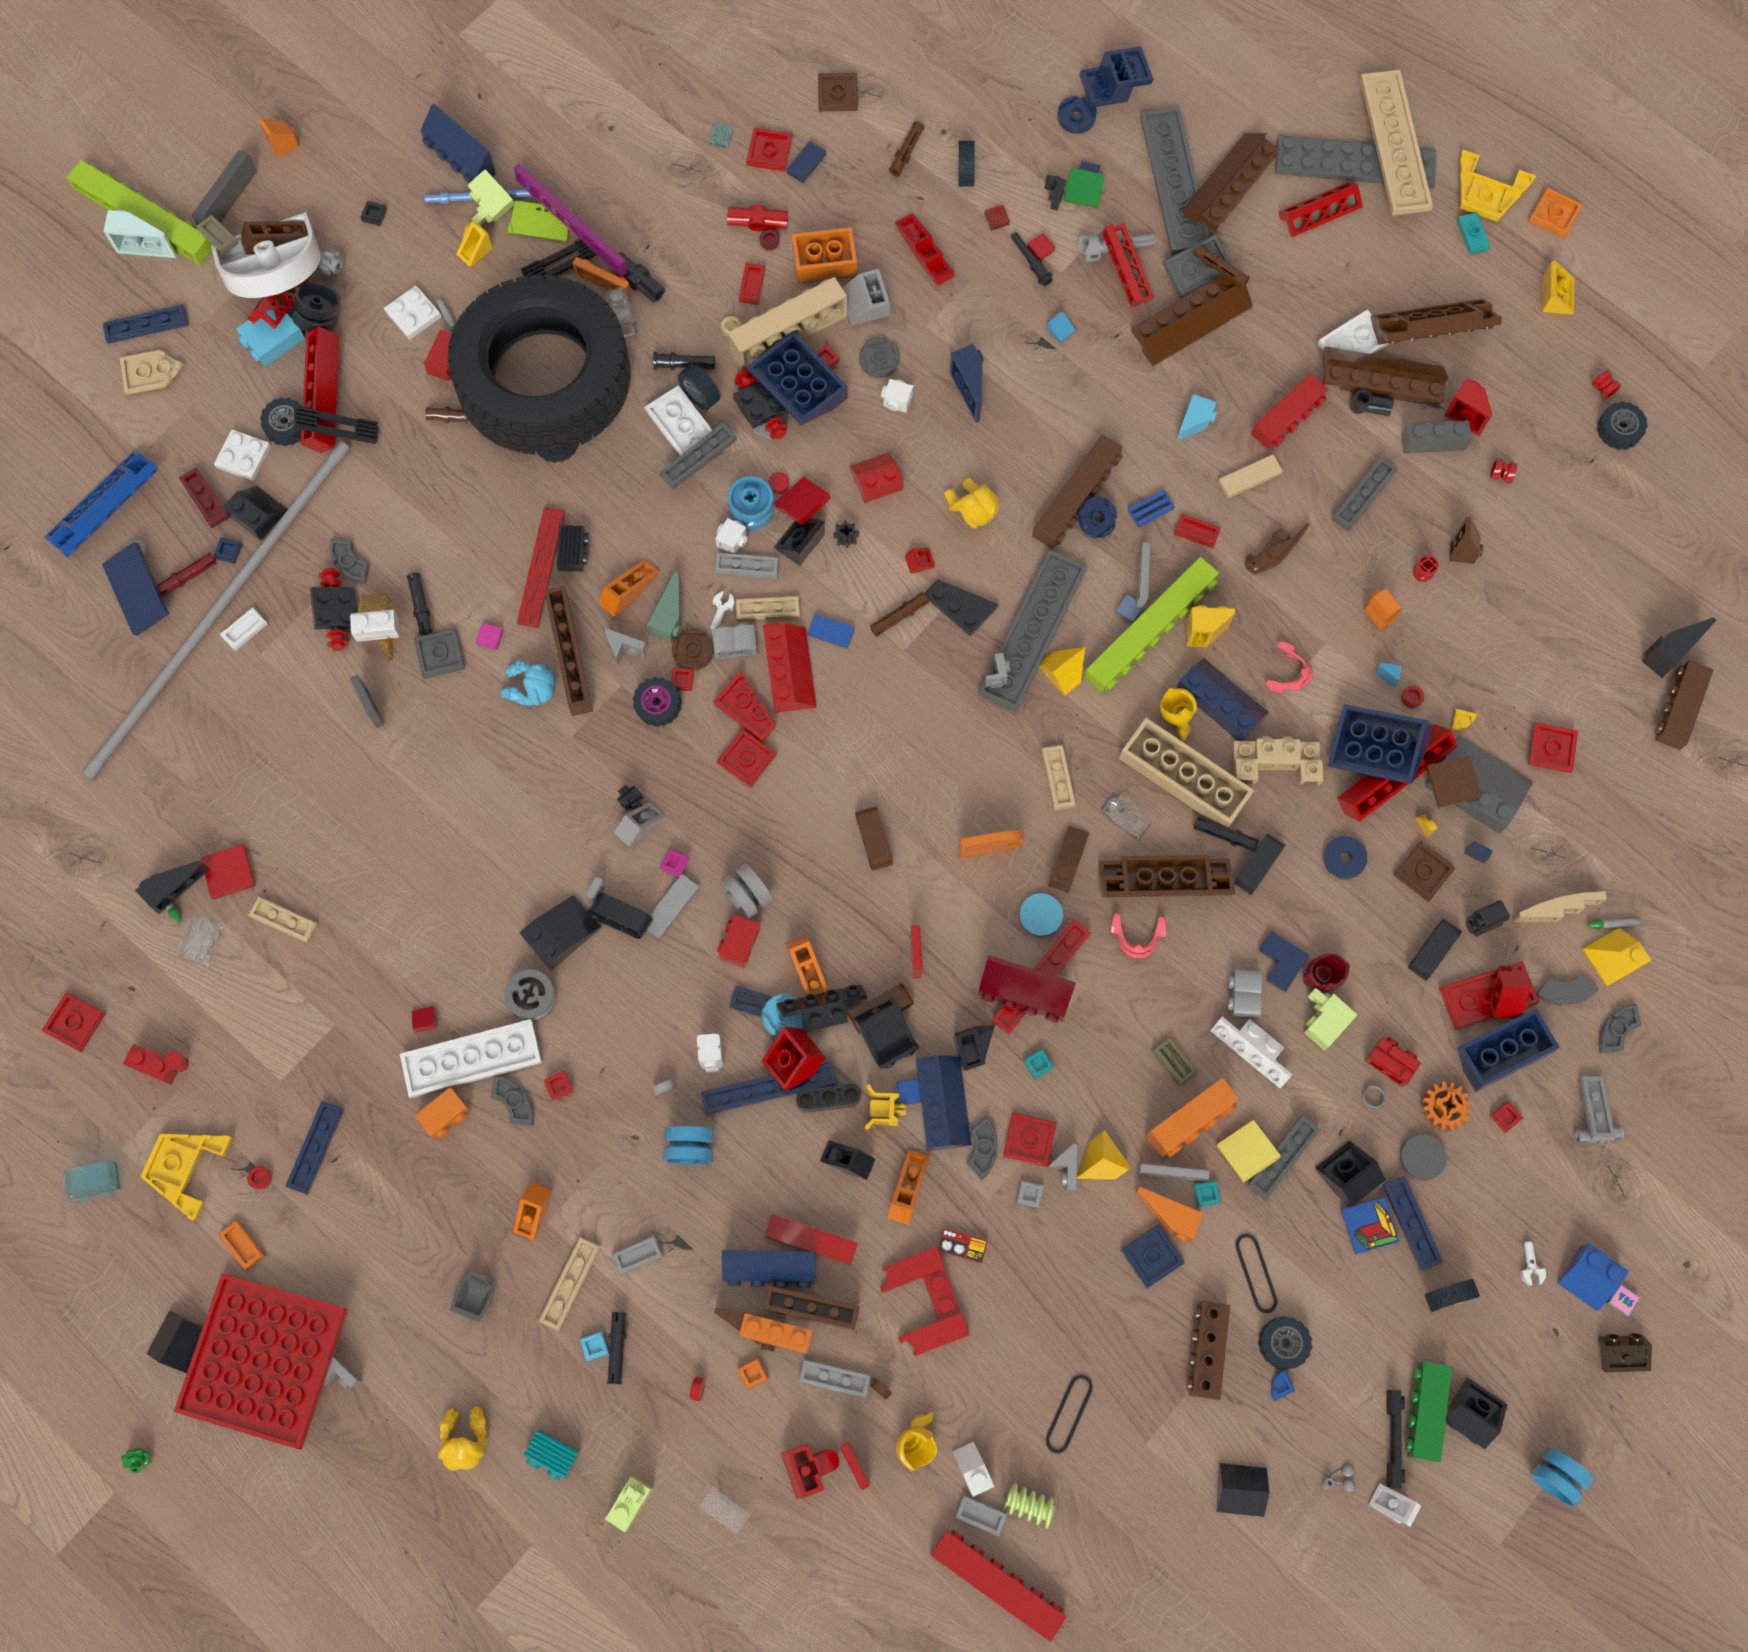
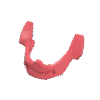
M1278 642L1277 646L1287 653V657L1297 659L1303 663L1302 676L1298 680L1289 683L1268 680L1266 687L1276 694H1282L1285 689L1299 690L1309 684L1313 676V669L1307 660L1295 653V646L1286 642Z
M1114 913L1112 916L1111 932L1117 934L1119 948L1128 956L1146 958L1155 951L1158 938L1165 937L1166 920L1165 917L1158 918L1157 928L1153 934L1154 938L1146 946H1142L1140 943L1131 945L1127 942L1121 927V915L1118 913Z

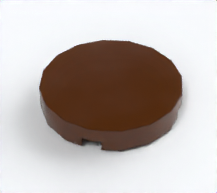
M698 629L683 631L674 639L672 644V656L676 664L681 668L694 669V671L700 670L711 662L714 655L711 638L705 632Z

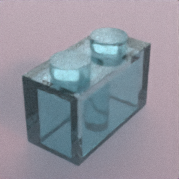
M111 1160L64 1171L67 1198L76 1200V1202L91 1200L90 1196L99 1195V1197L113 1195V1191L121 1189L117 1163Z

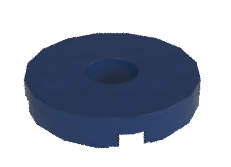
M1072 96L1060 103L1057 120L1065 131L1081 134L1089 131L1094 126L1096 108H1091L1088 99L1085 97L1077 98L1078 96ZM1079 112L1082 116L1074 117L1072 113Z
M1094 496L1086 499L1081 504L1078 511V523L1081 530L1087 536L1103 538L1110 535L1115 529L1117 512L1109 499ZM1096 512H1099L1101 515L1099 523L1095 520Z
M1340 836L1333 839L1325 848L1323 862L1329 873H1332L1339 879L1349 880L1357 877L1365 869L1367 852L1359 840L1350 836ZM1347 853L1351 861L1349 863L1342 862L1340 854Z

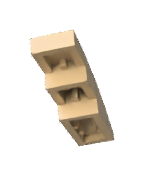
M1606 891L1578 893L1548 900L1518 913L1513 917V922H1558L1564 917V914L1580 913L1585 909V905H1600L1606 900Z

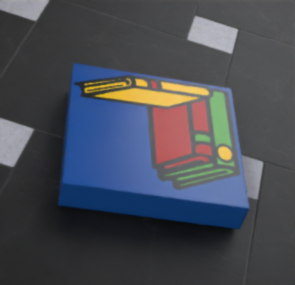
M1385 1197L1341 1210L1355 1254L1400 1242Z

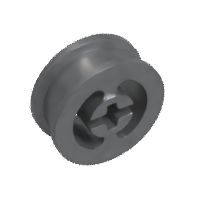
M526 969L519 971L506 984L504 991L505 1002L508 1008L520 1019L540 1020L552 1011L556 1003L555 986L544 973L538 970ZM528 981L541 982L545 987V995L542 996L541 991L536 986L524 983ZM533 992L535 994L533 998L526 996L527 993ZM519 994V998L530 1007L539 1006L532 1010L521 1009L516 1003V996Z

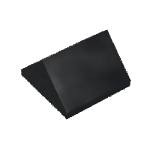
M809 518L804 524L800 525L794 521L774 548L800 566L825 535L824 522L819 519Z
M169 1311L147 1354L161 1364L187 1373L203 1326Z
M1219 1463L1216 1512L1264 1517L1270 1494L1267 1468Z

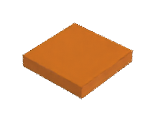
M1547 187L1529 222L1565 239L1583 204Z

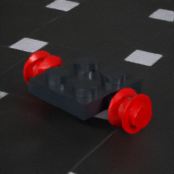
M749 370L738 372L734 383L739 385V391L733 393V399L751 427L756 428L767 423L765 430L770 432L769 436L771 439L783 438L786 435L788 426L783 424L781 416L788 414L786 409L760 382L757 383V379L752 377Z
M326 568L323 572L319 573V577L324 579L320 582L321 587H311L310 589L314 630L332 629L326 634V637L331 639L327 646L332 648V650L340 651L349 645V641L344 640L348 633L341 629H351L350 615L357 613L354 587H339L341 581L337 578L340 576V572L334 568Z

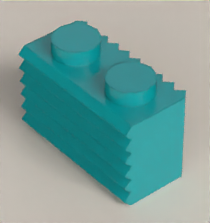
M537 1430L523 1456L528 1458L526 1463L537 1469L543 1466L548 1469L547 1474L560 1480L561 1477H568L580 1451L542 1430Z

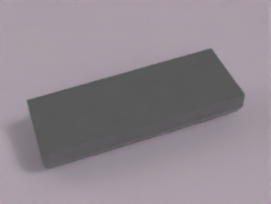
M238 151L197 206L192 213L197 225L210 215H213L221 223L257 173L249 153Z

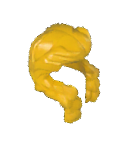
M970 477L962 482L964 489L969 492L963 498L959 499L954 489L944 492L949 504V511L960 512L964 521L973 529L989 523L998 513L999 501L996 494L990 490L987 484L978 486Z
M474 1406L470 1410L469 1416L470 1427L474 1430L478 1442H472L464 1437L449 1438V1433L454 1428L459 1416V1412L455 1411L454 1408L447 1410L442 1418L443 1421L439 1423L442 1445L438 1451V1459L442 1460L443 1465L451 1471L473 1469L484 1456L488 1439L486 1438V1419L483 1415L482 1407Z

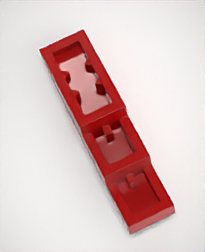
M913 213L895 222L909 248L937 286L955 277L953 269L944 260L943 253L933 243L932 235Z
M772 1215L765 1234L766 1238L806 1252H815L819 1256L850 1266L858 1246L857 1242Z

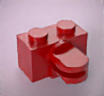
M1505 965L1498 967L1497 978H1495L1490 999L1494 1018L1516 1019L1522 1016L1523 1011L1527 1009V998L1532 993V982L1528 980L1526 971H1515L1513 965H1509L1507 968Z
M809 1443L781 1452L796 1499H803L823 1491L824 1487L820 1477L835 1471L839 1467V1456L835 1451L825 1449L812 1454Z

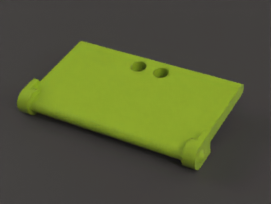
M515 200L511 223L508 225V234L568 242L569 229L542 204Z

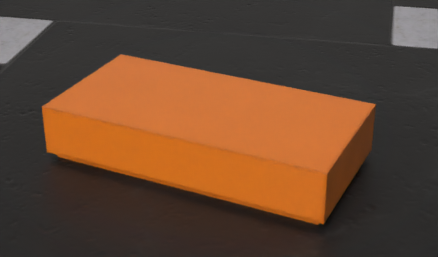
M235 1220L218 1234L246 1271L265 1257V1254L239 1220Z

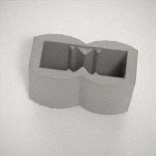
M739 623L735 627L718 625L715 629H712L716 659L757 654L754 625Z
M1235 969L1228 978V988L1232 989V997H1228L1227 1009L1231 1010V1016L1258 1018L1261 1015L1262 972Z

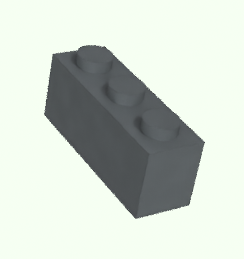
M1469 420L1407 424L1401 434L1404 453L1465 450L1471 441Z

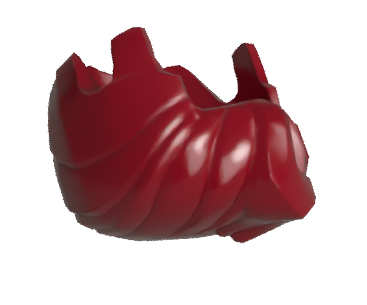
M1337 954L1320 955L1309 963V967L1303 973V981L1305 985L1316 988L1321 992L1337 989L1347 980L1350 964Z

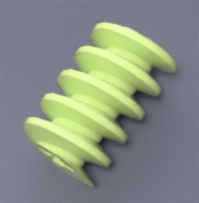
M1015 1483L1008 1492L1003 1508L1004 1510L1009 1506V1514L1011 1515L1017 1509L1019 1518L1027 1513V1521L1029 1522L1035 1516L1036 1525L1045 1520V1528L1047 1529L1055 1511L1053 1498L1049 1497L1045 1502L1044 1494H1040L1036 1499V1492L1032 1490L1027 1495L1026 1487H1022L1018 1492V1484Z

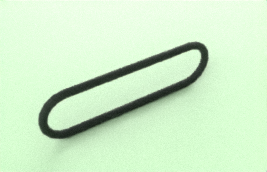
M1243 1234L1236 1240V1250L1257 1309L1264 1313H1270L1277 1306V1297L1256 1238L1249 1234ZM1243 1238L1252 1239L1256 1246L1274 1299V1304L1270 1309H1262L1258 1304L1239 1248V1242Z
M1078 1375L1069 1384L1046 1437V1445L1053 1453H1062L1069 1446L1092 1393L1093 1385L1087 1376ZM1085 1379L1089 1383V1391L1066 1444L1062 1449H1053L1049 1443L1050 1436L1072 1386L1076 1380Z

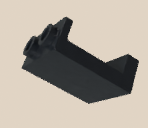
M893 997L853 1018L875 1063L880 1069L892 1067L896 1061L903 1057L912 1056L920 1048L905 1022L899 1003Z

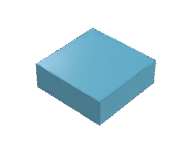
M602 1331L580 1339L586 1362L609 1354Z

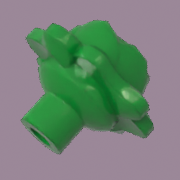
M141 1448L128 1450L126 1455L121 1456L123 1467L129 1468L132 1473H138L140 1469H145L146 1465L151 1463L149 1452H144Z

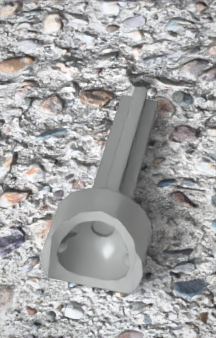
M1096 234L1083 235L1078 238L1077 247L1085 257V263L1097 262L1100 260L1101 253L1109 252L1105 241H1099ZM1154 234L1130 237L1134 248L1155 244ZM1119 238L1120 243H1122L1124 238Z

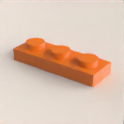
M576 257L572 264L576 275L626 299L631 294L629 282L624 277H617L605 268L594 266L586 259L582 260Z
M745 1313L739 1337L807 1354L813 1330Z

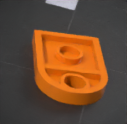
M1014 830L962 838L958 847L959 859L1017 848L1025 843L1024 834L1022 831Z

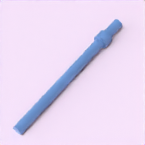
M526 189L505 190L511 198L532 197ZM449 191L440 192V194L424 195L425 203L441 202V204H450L452 201L473 200L468 194L470 192L449 193Z

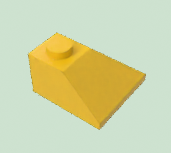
M1620 928L1582 949L1606 987L1652 961L1641 943Z

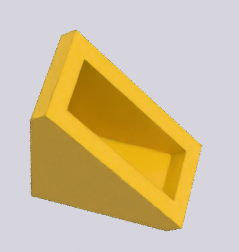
M475 221L467 223L456 255L469 267H472L493 249L489 234Z
M1085 647L1053 651L1040 663L1039 668L1064 696L1081 684Z
M1106 1130L1088 1143L1077 1173V1179L1116 1180L1131 1169Z

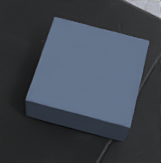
M1126 594L1116 609L1115 614L1133 624L1143 608L1136 607V599Z

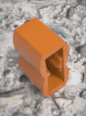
M1387 588L1376 590L1370 595L1371 599L1365 604L1367 607L1364 612L1379 631L1392 624L1403 609Z

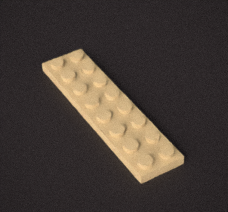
M1393 70L1361 74L1360 82L1392 216L1431 211L1433 204L1401 71Z

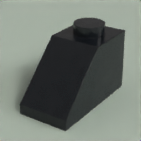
M828 1141L820 1162L852 1176L867 1180L876 1159L857 1148Z

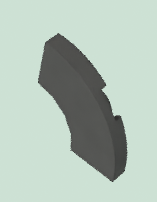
M330 539L331 556L339 571L354 582L366 584L370 565L368 562L362 561L355 556L352 541Z
M1582 975L1570 982L1557 981L1550 977L1536 995L1552 1004L1571 1005L1581 1003L1592 997L1599 988Z
M1637 1004L1626 1006L1616 1011L1607 1019L1599 1036V1053L1624 1050V1040L1627 1033L1641 1026Z
M495 1075L491 1098L501 1101L507 1107L511 1124L533 1126V1108L525 1092L511 1080Z
M987 1116L970 1130V1134L974 1139L975 1149L973 1156L967 1162L981 1181L992 1169L997 1156V1136Z

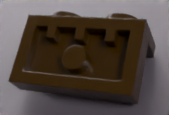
M1631 1333L1629 1336L1607 1334L1606 1336L1598 1337V1342L1602 1346V1370L1604 1372L1651 1371L1652 1344L1642 1334Z

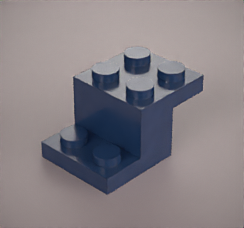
M1141 46L1105 52L1099 67L1081 70L1079 74L1091 108L1127 102L1133 87L1150 85L1154 80Z

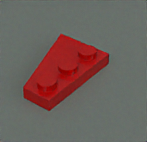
M741 670L713 701L716 707L762 743L776 728L775 722L759 701Z

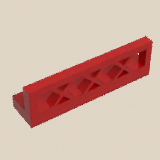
M1347 182L1279 211L1280 219L1287 221L1290 236H1297L1362 208L1358 184ZM1354 194L1356 204L1350 207L1345 205L1348 197ZM1332 203L1339 204L1336 213L1330 214L1327 212ZM1314 211L1322 212L1317 221L1310 220ZM1299 217L1304 219L1301 227L1295 230L1293 220Z
M1125 223L1113 226V224L1106 226L1101 234L1130 306L1134 307L1154 299ZM1116 231H1122L1124 236L1122 243H1120ZM1123 249L1129 251L1131 254V259L1129 262L1125 256ZM1131 268L1138 271L1139 276L1137 281L1134 278ZM1138 286L1145 289L1146 297L1142 298Z
M309 276L300 284L308 282L312 276ZM297 286L292 288L294 294ZM284 291L272 296L262 297L247 319L255 324L262 318L275 329L292 306L294 294ZM276 297L283 298L285 306H278ZM267 310H274L276 320L266 313Z

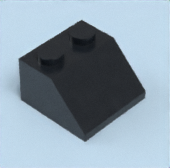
M257 485L237 491L223 506L231 519L260 541L288 510Z
M1350 1140L1315 1167L1316 1171L1337 1197L1350 1207H1353L1386 1180L1378 1162Z
M1467 1377L1448 1408L1446 1424L1466 1436L1474 1444L1486 1449L1501 1433L1508 1404Z

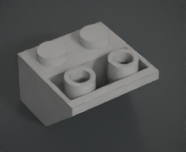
M879 269L860 273L842 287L847 295V315L851 326L890 316V301Z

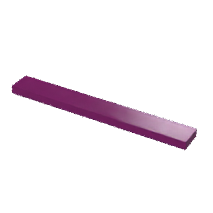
M517 164L514 167L516 181L616 273L620 276H624L627 273L626 260L523 166Z

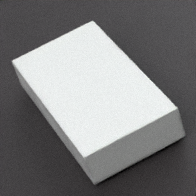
M252 607L224 630L220 636L236 651L268 623Z

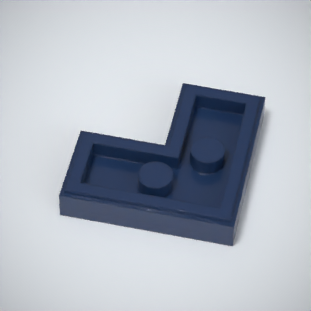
M1272 931L1259 949L1261 953L1277 962L1266 981L1286 992L1309 955Z

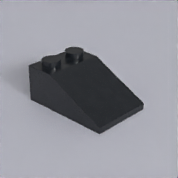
M1713 617L1672 631L1665 638L1660 636L1646 650L1645 654L1648 656L1642 662L1663 678L1717 620Z
M573 895L536 918L519 933L546 966L553 970L602 927L588 914V911Z

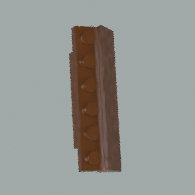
M1245 133L1186 204L1181 213L1195 223L1201 220L1216 231L1262 176L1280 149L1265 139L1267 133Z
M1222 274L1132 327L1131 332L1141 344L1143 354L1152 366H1155L1251 309L1253 305L1247 286L1241 288Z
M1485 299L1371 315V323L1379 345L1387 343L1396 344L1399 341L1406 340L1415 341L1425 337L1434 338L1438 335H1454L1458 332H1473L1477 329H1492L1495 325H1501L1502 316L1492 312V303Z
M1324 347L1322 384L1339 386L1340 390L1350 392L1367 389L1372 394L1414 403L1426 401L1442 404L1444 402L1446 381L1449 378L1443 366Z
M1209 855L1122 856L1121 861H1099L1098 863L1099 890L1102 897L1235 895L1230 859H1209Z

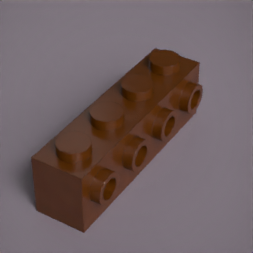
M1201 1301L1199 1306H1195L1194 1319L1197 1320V1327L1192 1330L1191 1343H1195L1194 1353L1190 1352L1189 1366L1192 1367L1191 1376L1187 1377L1186 1390H1189V1396L1212 1400L1221 1399L1230 1305Z

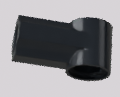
M1359 389L1351 399L1349 407L1356 414L1368 412L1390 416L1394 400L1392 397L1372 394L1367 389Z

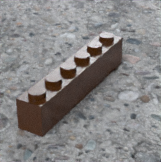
M1101 434L1033 529L1032 537L1051 549H1054L1057 544L1061 545L1066 537L1065 532L1067 529H1072L1078 520L1076 517L1078 516L1081 504L1091 496L1097 495L1101 488L1099 486L1101 482L1108 480L1112 473L1110 471L1113 466L1117 467L1122 460L1121 452L1123 446Z
M561 586L544 590L571 715L575 716L593 712L566 588Z

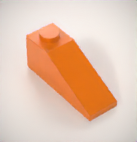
M643 559L603 588L598 604L615 617L642 593L659 575V571Z
M806 935L786 942L785 946L805 994L815 995L826 992L828 987Z
M908 1149L887 1219L909 1225L930 1156Z
M1142 1187L1136 1189L1135 1194L1170 1233L1175 1234V1239L1187 1243V1240L1192 1241L1195 1238L1204 1213Z

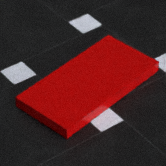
M1523 961L1512 964L1515 971H1526L1528 980L1531 981ZM1498 969L1439 988L1455 1030L1494 1018L1490 999ZM1533 985L1532 993L1527 998V1007L1539 1003Z

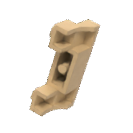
M1262 736L1256 739V741H1234L1232 743L1234 777L1240 781H1252V784H1256L1258 781V770L1298 769L1299 784L1316 782V785H1321L1323 782L1320 742H1300V739H1294L1290 736L1280 739Z

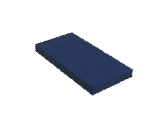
M133 542L102 564L133 635L138 636L170 614L138 543Z

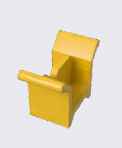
M868 1084L866 1091L873 1099L889 1100H871L870 1116L874 1118L865 1126V1132H869L870 1128L874 1125L898 1126V1119L894 1115H906V1110H895L906 1109V1104L904 1103L894 1104L898 1101L899 1094L875 1093L871 1085Z

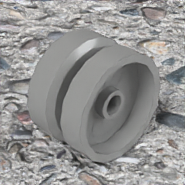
M742 863L735 869L738 880L728 874L719 882L732 904L747 919H750L757 914V906L754 901L759 906L766 907L773 901V898L750 866Z

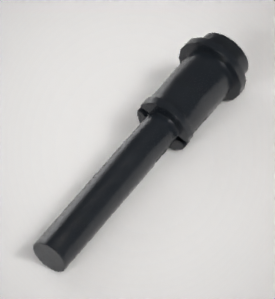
M1017 232L1013 233L1011 238L1030 263V269L1038 278V283L1043 286L1049 285L1053 281L1052 273L1048 272L1042 262L1035 258Z

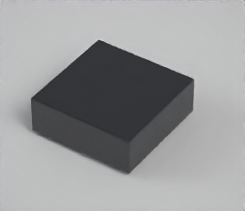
M367 201L360 217L361 221L381 226L387 212V207Z

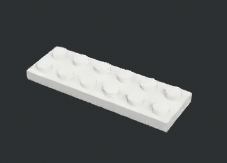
M531 1019L400 1054L408 1096L410 1098L542 1063Z

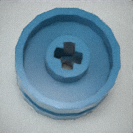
M754 476L736 480L727 494L730 517L733 521L738 520L742 522L746 530H758L766 526L772 520L774 514L773 491L769 484L763 479Z
M693 1126L665 1128L664 1140L673 1146L664 1148V1162L680 1165H705L713 1163V1150L703 1147L714 1143L713 1129Z
M1548 1447L1542 1456L1545 1465H1536L1530 1476L1553 1497L1570 1507L1576 1508L1583 1498L1579 1489L1588 1490L1594 1482V1477L1566 1454Z

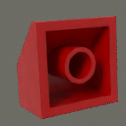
M1468 378L1464 381L1444 416L1452 421L1469 420L1470 431L1480 436L1493 415L1485 388L1478 382Z
M889 453L850 466L864 503L903 490L902 474L896 461Z
M783 1027L761 1061L781 1087L788 1091L815 1075L826 1057L802 1028Z

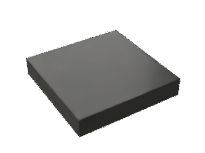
M456 628L414 638L423 679L465 669Z
M359 676L351 677L350 680L367 715L376 728L382 726L384 722L368 689Z

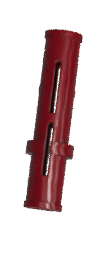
M209 552L181 571L173 572L170 574L171 577L159 583L157 586L162 597L178 587H184L186 582L218 564L212 554Z

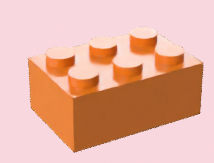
M852 227L792 234L797 283L857 275V259Z

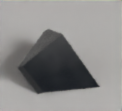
M995 1025L975 1026L954 1033L953 1040L964 1071L985 1064L986 1054Z

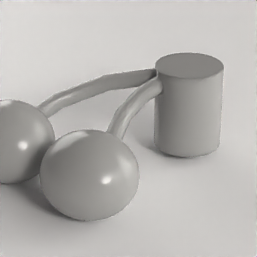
M1349 1464L1344 1465L1342 1470L1336 1471L1328 1479L1322 1481V1488L1328 1490L1337 1483L1342 1485L1346 1492H1352L1355 1484L1351 1479H1346L1341 1483L1334 1481L1332 1477L1342 1472L1345 1477L1350 1478L1354 1474L1353 1467Z

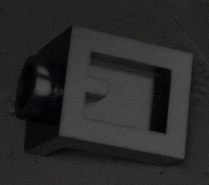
M1047 175L1044 187L1050 190L1048 200H1051L1050 209L1057 211L1066 184V179H1062L1059 176Z

